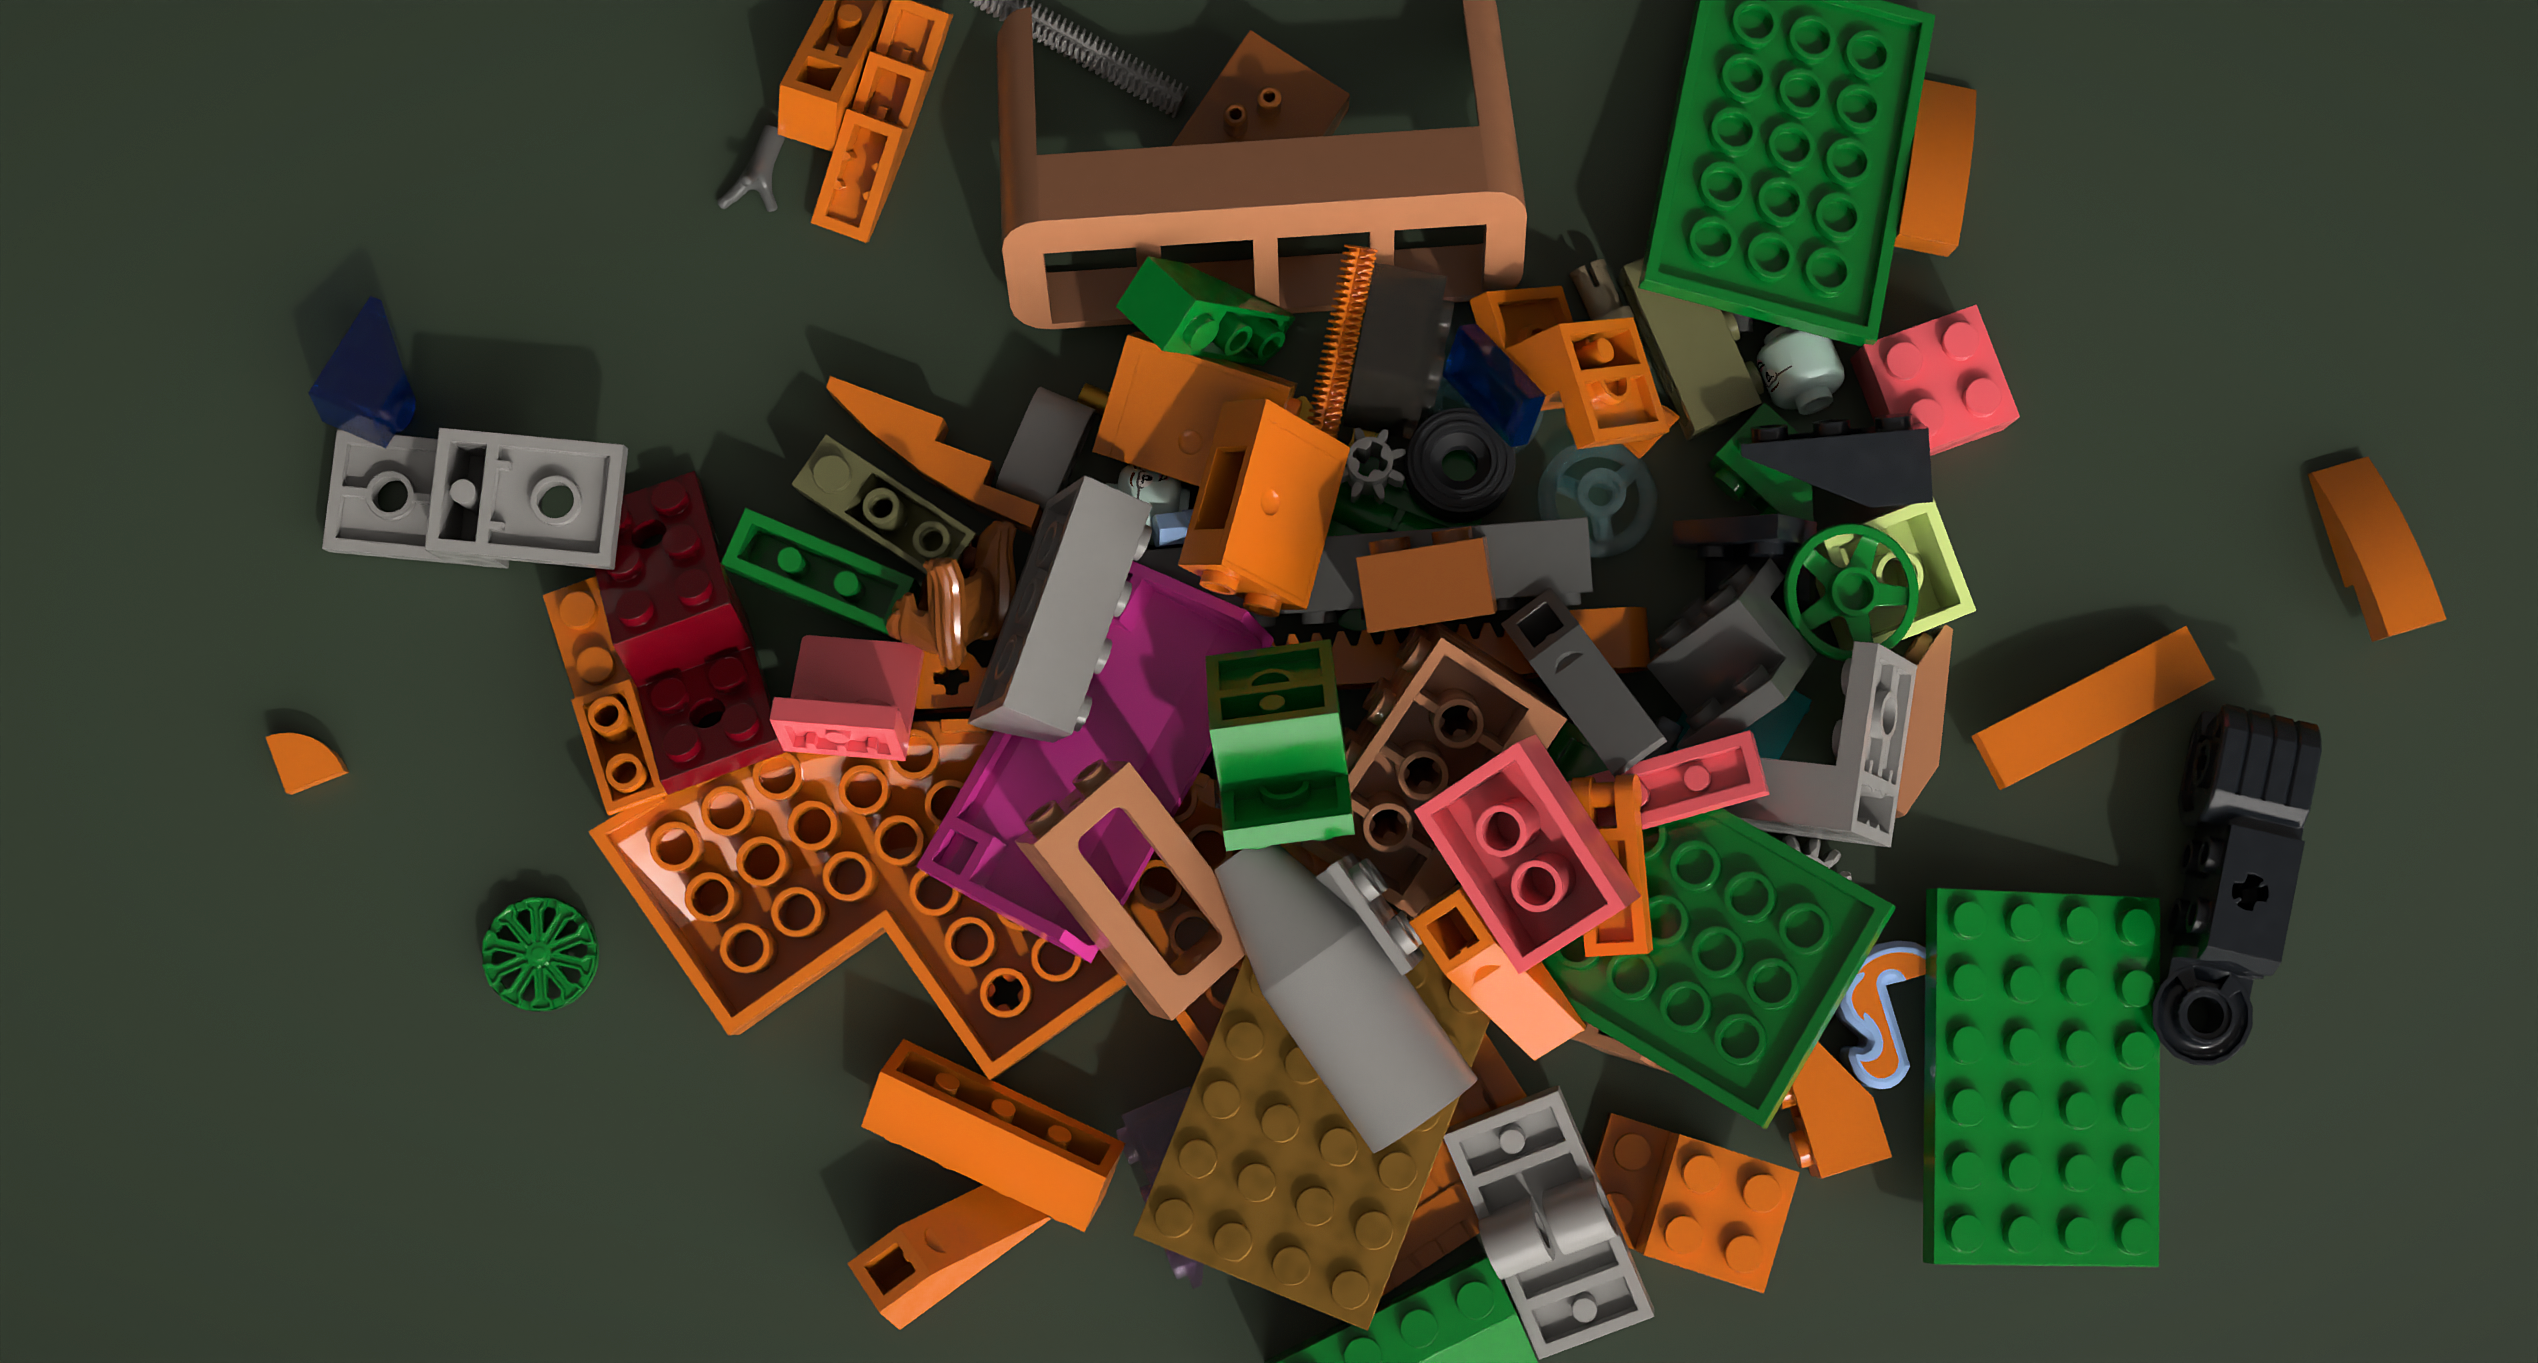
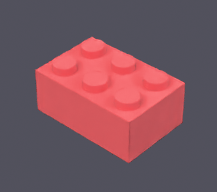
M1536 734L1515 743L1414 810V813L1519 975L1623 910L1641 896Z

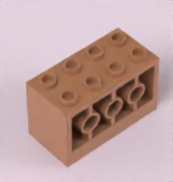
M1440 622L1427 624L1424 630L1415 626L1409 632L1396 657L1402 660L1401 664L1389 681L1381 677L1374 684L1362 705V708L1367 710L1368 713L1357 730L1353 731L1350 728H1346L1343 731L1355 834L1338 836L1324 841H1300L1303 848L1330 865L1351 853L1354 854L1359 862L1368 858L1380 872L1388 886V890L1382 893L1385 900L1406 911L1413 918L1429 902L1451 889L1458 880L1414 813V810L1525 738L1536 734L1547 750L1567 720L1552 695ZM1456 705L1463 706L1464 711L1459 716L1452 717L1451 719L1444 718L1443 713L1448 708L1455 707ZM1421 757L1429 758V763L1422 768L1410 769L1408 767L1409 763ZM1382 810H1395V813L1388 818H1374V815Z

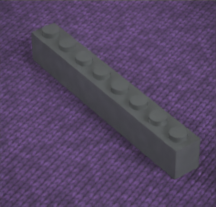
M1588 517L1471 526L1473 538L1484 536L1487 538L1497 611L1520 609L1519 597L1539 596L1550 587L1565 606L1581 604L1582 592H1593ZM1468 526L1327 536L1307 610H1280L1279 614L1300 613L1301 624L1337 622L1336 610L1360 609L1361 620H1366L1356 557L1370 555L1368 542L1410 536L1411 548L1433 545L1431 532ZM1183 547L1145 550L1138 561L1133 560L1243 608L1244 599L1236 595H1225L1207 590L1199 584L1201 577L1178 566ZM1248 611L1262 627L1277 626L1276 617L1262 616Z

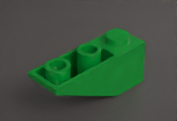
M1150 256L1146 258L1116 305L1162 351L1262 366L1281 349L1285 341V333L1296 318L1290 312L1185 263Z

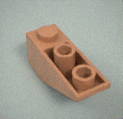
M1946 624L1932 631L1930 635L1926 632L1919 633L1903 656V658L1917 665L1895 819L1906 815L1939 766L1953 629Z

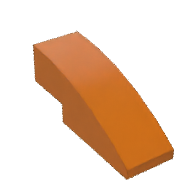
M1924 79L1894 247L1948 257L1958 247L1971 168L1977 90Z
M2368 456L2308 474L2345 588L2354 586L2372 642L2446 620L2447 618L2418 544L2394 497Z

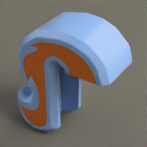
M1890 941L1874 944L1835 1011L1837 1020L1856 1035L1859 1040L1857 1046H1844L1840 1049L1839 1058L1842 1066L1864 1087L1875 1089L1892 1088L1904 1078L1910 1068L1886 985L1926 974V948L1915 942Z

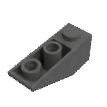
M1551 587L1501 624L1614 777L1622 775L1667 742Z

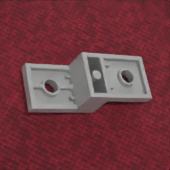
M439 428L438 439L337 430L322 549L333 553L505 569L509 568V560L614 570L628 448L621 444ZM402 481L408 491L406 503L395 512L382 511L378 504L379 491L388 482ZM566 486L571 489L574 497L571 510L560 518L547 517L542 509L543 496L552 487Z

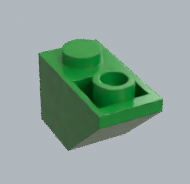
M1764 403L1708 463V466L1716 472L1712 479L1730 498L1739 501L1743 497L1760 513L1759 515L1782 514L1814 522L1812 484L1743 458L1738 451L1737 438L1751 437V427L1787 424L1788 434L1798 433L1769 405Z

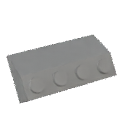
M1083 476L1047 501L968 724L982 729L1051 743L1072 735L1073 731H1080L1087 720L1092 706V697L1086 695L1093 673L1099 674L1102 671L1111 652L1112 640L1106 638L1113 616L1119 617L1131 595L1132 583L1126 581L1132 561H1138L1142 557L1151 537L1152 528L1145 525L1152 507L1151 504L1088 476Z

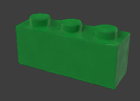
M745 508L721 562L729 572L738 577L894 642H899V640L889 636L886 625L888 617L892 614L895 602L907 592L913 593L916 601L921 590V586L913 577Z

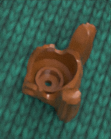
M993 521L981 533L977 545L975 568L970 571V577L964 579L958 562L954 558H932L925 561L923 567L926 568L927 576L923 579L918 601L916 603L913 593L907 592L895 602L892 614L887 619L886 629L889 636L901 640L903 643L914 645L931 654L939 655L941 665L948 670H955L961 665L963 658L967 654L966 647L971 642L977 639H998L1016 591V574L1013 559V541L1016 534L1015 525L1008 521Z

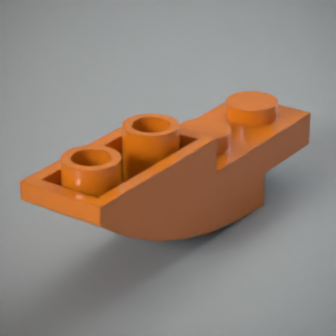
M595 576L544 594V602L575 697L571 699L606 813L610 816L668 795L659 779L637 686L612 644L597 577Z

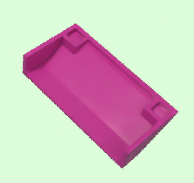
M1132 561L1126 581L1132 583L1131 595L1119 617L1113 616L1106 638L1112 640L1111 652L1102 671L1099 674L1093 673L1086 695L1092 697V706L1080 731H1073L1072 735L1054 743L994 731L916 866L921 871L1089 963L1092 962L1099 948L1014 842L1028 830L1025 821L1034 811L1047 802L1055 800L1057 803H1060L1076 789L1072 783L1073 779L1087 766L1100 759H1103L1105 763L1108 760L1130 762L1173 818L1213 749L1209 731L1205 656L1268 648L1274 641V638L1247 610ZM1119 807L1112 809L1083 834L1078 842L1080 853L1123 907L1155 850L1127 814Z

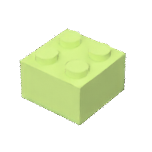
M1934 498L1933 502L1906 504L1857 523L1877 528L1892 537L1904 549L1914 566L1919 588L1918 607L1914 621L1903 639L1976 611ZM1843 534L1829 538L1816 547V551L1836 566L1844 568L1849 564L1862 535ZM1879 543L1871 573L1875 576L1878 583L1908 587L1907 578L1901 563L1891 550L1882 543ZM1816 578V587L1822 598L1826 590L1823 584ZM1907 605L1875 606L1868 613L1874 643H1882L1895 632L1905 615ZM1841 616L1829 620L1840 649L1853 651L1854 642L1846 620Z

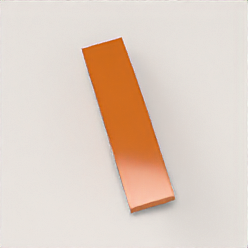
M891 0L876 50L869 53L852 109H846L811 219L812 224L865 243L870 241L915 128L954 14L915 0Z
M830 376L826 388L833 399L878 444L923 479L976 511L1001 522H1011L1015 525L1016 529L1035 537L1043 514L1040 505L990 487L996 473L992 461L943 444L949 430L944 418Z
M2184 626L2075 683L2042 698L1971 737L1996 785L2001 790L2135 722L2215 678L2187 626Z

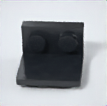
M1782 514L1673 521V546L1697 550L1696 559L1706 561V602L1720 590L1717 587L1718 584L1745 563L1751 570H1754L1771 558L1785 575L1796 548L1817 532V522ZM1803 564L1796 585V596L1800 614L1811 607L1816 600V577ZM1784 578L1770 598L1788 618L1783 594Z

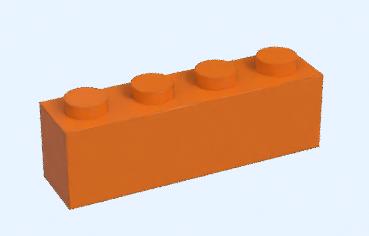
M905 1039L901 1041L881 1069L861 1127L884 1137L891 1143L899 1144L939 1163L946 1169L956 1171L994 1189L1001 1195L1011 1197L1049 1215L1058 1222L1066 1223L1085 1232L1105 1197L1126 1143L993 1080H989Z

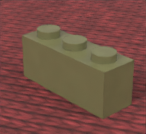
M1644 258L1624 265L1617 278V282L1627 305L1630 306L1634 314V321L1674 412L1680 416L1678 422L1686 440H1692L1752 415L1762 404L1759 395L1764 393V387L1756 366L1751 360L1743 361L1735 343L1736 340L1740 339V332L1733 313L1640 289L1638 286Z

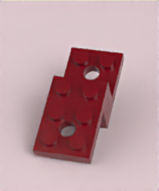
M695 471L624 495L615 569L594 568L612 644L637 686L659 779L668 795L785 753L769 720L772 702L749 618L726 574L725 567L721 564L722 556L705 494ZM659 534L664 535L658 545L648 549L640 548L649 537ZM717 711L724 712L721 720L714 726L708 728L697 727L699 721L707 714Z

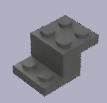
M1771 558L1754 570H1751L1746 563L1738 567L1718 584L1717 587L1720 590L1706 602L1700 596L1679 611L1672 619L1675 623L1655 640L1661 648L1647 664V667L1688 716L1685 721L1690 728L1676 747L1679 750L1743 731L1787 700L1817 655L1770 598L1785 578V575Z

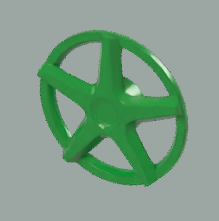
M1844 523L1816 532L1796 548L1785 574L1783 594L1790 622L1813 650L1834 660L1846 661L1848 658H1852L1853 651L1838 649L1823 642L1813 634L1812 629L1837 616H1841L1847 622L1853 642L1874 643L1868 613L1875 606L1907 605L1905 615L1898 628L1889 638L1880 643V645L1891 650L1906 635L1917 612L1919 588L1917 575L1910 558L1892 537L1868 525ZM1838 535H1862L1849 564L1844 568L1836 566L1814 550L1825 540ZM1879 543H1882L1891 550L1901 563L1907 578L1908 587L1878 583L1875 576L1871 573ZM1803 564L1823 584L1826 591L1822 598L1800 614L1796 596V585Z

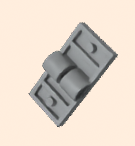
M1559 1085L1447 1128L1444 1140L1479 1219V1231L1485 1251L1495 1273L1501 1280L1504 1279L1539 1360L1654 1317L1653 1304Z

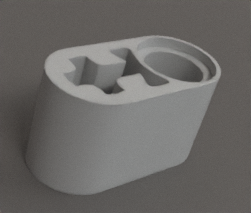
M1039 387L1028 406L1001 468L996 489L1038 504L1041 510L1044 511L1047 501L1066 488L1090 433L1096 409Z

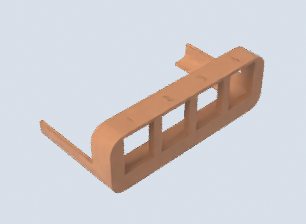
M1462 0L1478 126L1037 155L1031 7H1026L1013 11L1007 16L998 33L996 51L1002 253L1010 308L1014 316L1022 323L1038 329L1134 324L1116 305L1148 256L1162 259L1161 246L1242 240H1252L1253 259L1188 263L1187 265L1280 307L1291 314L1336 311L1331 305L1338 304L1337 301L1333 300V297H1339L1340 295L1335 293L1334 290L1341 289L1339 285H1336V282H1343V279L1337 276L1344 274V271L1339 270V267H1346V264L1342 263L1341 259H1347L1348 257L1342 253L1278 257L1277 238L1368 232V247L1378 250L1375 255L1376 260L1373 263L1375 266L1372 270L1373 275L1370 278L1371 283L1368 286L1370 289L1366 293L1368 298L1363 309L1469 302L1470 299L1487 291L1513 290L1520 283L1523 275L1527 212L1496 1ZM1484 225V237L1481 244L1394 250V230ZM1136 248L1137 267L1048 273L1046 270L1045 253Z

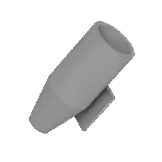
M1278 844L1270 845L1263 849H1242L1215 869L1216 876L1262 995L1373 1153L1384 1149L1421 1125L1463 1094L1478 1080L1475 1073L1405 975L1425 957L1419 948V945L1423 942L1409 924L1412 918L1408 913L1402 910L1396 915L1383 897L1382 893L1388 890V886L1380 872L1368 858L1359 862L1354 854L1351 853L1336 861L1316 877Z

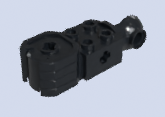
M2225 704L2219 713L2201 712L2191 734L2178 796V809L2183 825L2203 830L2195 831L2194 839H2188L2183 848L2180 860V872L2186 875L2182 899L2177 898L2174 901L2168 921V931L2170 934H2174L2173 954L2168 978L2160 985L2153 1002V1026L2160 1042L2174 1057L2189 1064L2216 1065L2231 1059L2246 1044L2253 1027V1006L2250 1001L2253 981L2264 979V976H2272L2282 962L2305 845L2302 835L2311 809L2322 753L2321 732L2317 724L2300 720L2295 722L2292 718L2279 715L2270 716L2269 713L2252 709L2246 711L2244 707ZM2197 998L2202 1000L2209 1010L2208 1024L2200 1032L2191 1027L2187 1018L2188 1007Z

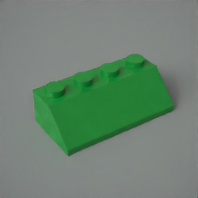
M1482 1252L1379 1303L1368 1331L1343 1321L1265 1360L1264 1363H1538L1499 1277L1495 1273L1488 1256Z

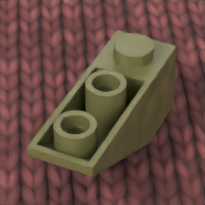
M828 435L824 436L791 484L806 500L926 576L927 571L923 567L925 561L932 558H954L958 562L977 535Z

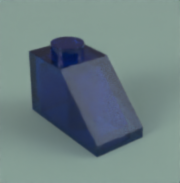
M370 296L308 393L322 422L386 449L395 433L403 431L410 423L415 411L416 398L394 329L381 300Z

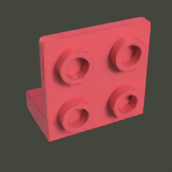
M814 635L804 636L801 640L791 698L774 697L769 719L783 751L906 761L924 658L923 650L903 642Z

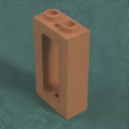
M1100 759L1087 766L1073 779L1072 783L1076 789L1060 803L1052 800L1034 811L1025 821L1028 830L1014 842L1147 1011L1153 1016L1172 1021L1244 957L1246 951L1215 872L1130 762L1108 760L1105 763L1103 759ZM1119 807L1127 814L1213 925L1205 935L1170 966L1079 851L1078 842L1081 836L1114 808Z

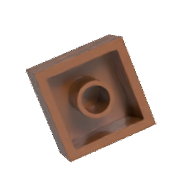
M1471 526L1431 532L1433 545L1411 548L1410 536L1368 542L1370 555L1356 557L1367 632L1374 633L1495 614L1498 608L1486 536L1473 538Z

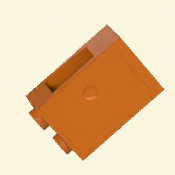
M1137 331L1128 334L1092 452L1200 487L1223 402L1268 399L1299 417L1303 401L1293 398L1298 383L1227 360L1162 351L1144 333Z
M1268 399L1224 401L1178 566L1201 577L1199 584L1203 588L1220 594L1236 595L1244 599L1243 608L1252 613L1267 617H1278L1280 610H1307L1350 447Z

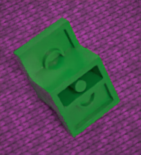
M1331 639L1205 656L1209 731L1220 788L1222 831L1226 851L1263 849L1270 845L1308 840L1324 841L1338 836L1355 834Z

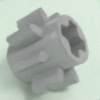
M1360 428L1355 429L1354 444L1350 448L1341 483L1348 482L1352 488L1350 502H1357L1361 494L1373 495L1375 501L1381 505L1384 502V489L1388 484L1402 488L1405 477L1400 472L1393 470L1392 466L1398 465L1405 460L1406 451L1405 449L1391 451L1387 445L1388 430L1383 429L1376 438L1365 437L1364 432ZM1370 456L1378 458L1380 460L1378 470L1374 469L1368 477L1359 473L1360 463H1366Z

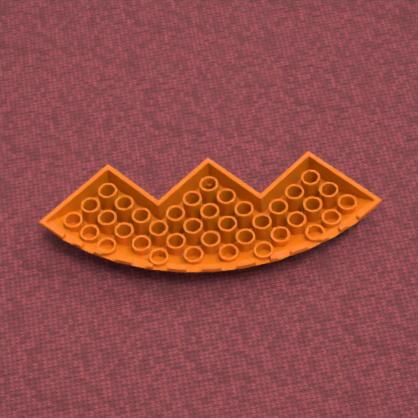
M969 719L912 721L906 761L785 751L783 754L621 811L588 831L728 1035L742 1034L885 932H887L989 1080L997 1078L1127 985L1100 950H1098L1092 962L1089 963L1037 936L916 867L994 733L992 730L968 724ZM1199 772L1173 819L1215 872L1217 867L1242 849L1226 851L1222 831L1219 782ZM1300 842L1279 844L1316 877L1331 866L1303 848ZM1154 851L1123 908L1170 966L1205 935L1213 925ZM1245 956L1176 1017V1020L1203 1058L1206 1055ZM1001 977L1008 982L1019 980L1023 986V989L1017 994L1021 1003L1015 1009L1009 1004L997 1006L994 1003L993 997L999 993L996 982Z

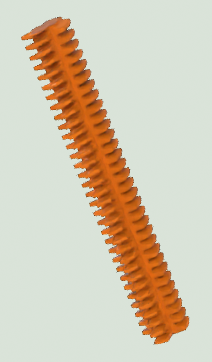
M1344 244V247L1348 248L1349 251L1342 252L1348 258L1341 259V262L1346 264V267H1339V270L1344 271V274L1337 276L1343 279V282H1336V285H1339L1341 289L1334 290L1335 293L1340 295L1339 297H1333V300L1337 301L1338 304L1331 305L1332 308L1336 309V312H1330L1329 314L1335 317V319L1328 320L1329 323L1333 324V327L1326 328V330L1332 332L1325 335L1326 338L1330 339V342H1323V345L1329 348L1321 351L1326 353L1327 357H1320V360L1325 361V364L1318 366L1323 368L1324 371H1318L1317 375L1322 376V379L1315 380V382L1321 384L1318 387H1314V390L1319 391V394H1312V397L1317 398V401L1310 403L1315 405L1316 408L1309 409V412L1314 413V416L1307 418L1313 421V423L1309 424L1335 439L1338 438V424H1341L1340 420L1343 415V410L1341 409H1344L1343 405L1346 401V390L1349 387L1348 383L1351 378L1350 372H1352L1351 368L1354 364V353L1357 350L1356 345L1359 341L1357 338L1362 327L1360 323L1363 320V313H1365L1363 308H1365V301L1368 298L1366 293L1370 289L1368 286L1371 283L1370 278L1373 275L1372 270L1375 266L1373 263L1378 252L1374 248Z

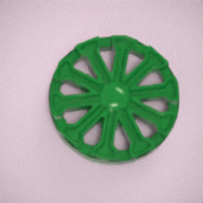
M530 897L509 905L493 919L494 921L489 927L482 943V967L488 984L503 1001L527 1011H552L569 1005L578 999L589 987L598 968L599 944L593 926L587 917L576 907L555 898ZM547 907H552L556 911V916L547 930H545L544 911ZM524 910L530 911L531 932L518 918L519 913ZM574 920L578 925L577 931L561 938L559 935L568 921ZM507 926L520 943L501 939L499 934L502 928ZM579 944L587 945V955L583 958L568 955L567 949ZM498 950L515 954L516 957L497 965L494 961V952ZM564 966L580 971L581 977L578 983H572L562 971ZM521 969L512 986L507 988L501 981L503 976ZM532 978H534L535 998L532 1001L524 1000L523 993ZM548 978H551L561 990L560 997L555 999L549 997Z

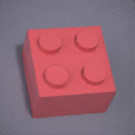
M1977 304L1878 339L1874 345L1864 344L1850 359L1874 423L1875 416L1900 413L1912 414L1913 423L1922 422L1929 428L1930 456L2002 431L2020 417Z

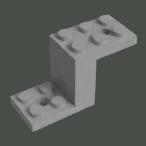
M1854 641L1852 658H1848L1845 661L1841 674V687L1844 695H1846L1843 720L1837 721L1832 735V750L1837 757L1836 766L1760 758L1770 795L1723 807V809L1768 833L1891 847L1917 665L1879 643Z

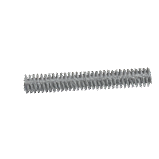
M970 0V3L974 2L975 7L980 6V10L987 9V14L993 13L994 18L1000 16L999 21H1004L1010 13L1017 9L1031 7L1033 39L1038 38L1037 42L1041 43L1044 41V46L1051 45V50L1057 48L1058 54L1064 52V57L1070 56L1069 60L1071 61L1076 59V64L1083 63V68L1089 66V71L1096 70V75L1102 74L1101 78L1103 79L1108 77V82L1115 81V86L1121 84V89L1127 88V92H1134L1133 96L1135 97L1140 95V100L1147 99V104L1153 102V107L1160 106L1159 110L1165 109V114L1172 113V118L1178 114L1187 95L1188 86L1184 91L1181 90L1183 83L1175 87L1176 79L1169 84L1170 76L1168 75L1165 80H1162L1163 72L1161 71L1157 77V69L1155 68L1150 73L1151 65L1149 64L1144 70V61L1137 66V57H1135L1133 62H1130L1131 54L1126 59L1123 58L1125 51L1122 50L1121 54L1118 55L1117 46L1112 52V43H1109L1108 47L1105 48L1106 40L1103 39L1101 44H1098L1099 36L1094 41L1091 40L1093 33L1090 32L1089 36L1086 37L1085 28L1080 34L1079 25H1077L1075 30L1072 29L1074 22L1071 21L1069 26H1066L1067 18L1062 23L1059 22L1060 14H1058L1056 19H1053L1054 11L1052 10L1048 16L1047 7H1045L1043 12L1040 11L1042 4L1039 3L1037 8H1034L1035 0L1030 5L1027 4L1028 0Z

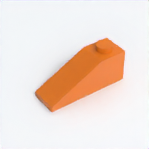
M823 0L780 83L778 135L833 152L846 109H852L869 53L876 50L891 0Z

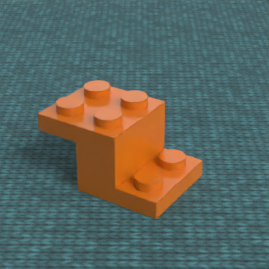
M1562 286L1487 291L1469 300L1476 321L1477 334L1483 343L1494 379V388L1501 401L1505 415L1564 408L1566 424L1573 435L1577 450L1651 440L1670 432L1634 317L1573 322Z
M1609 1112L1593 1166L1628 1248L1644 1256L1764 1294L1800 1172Z

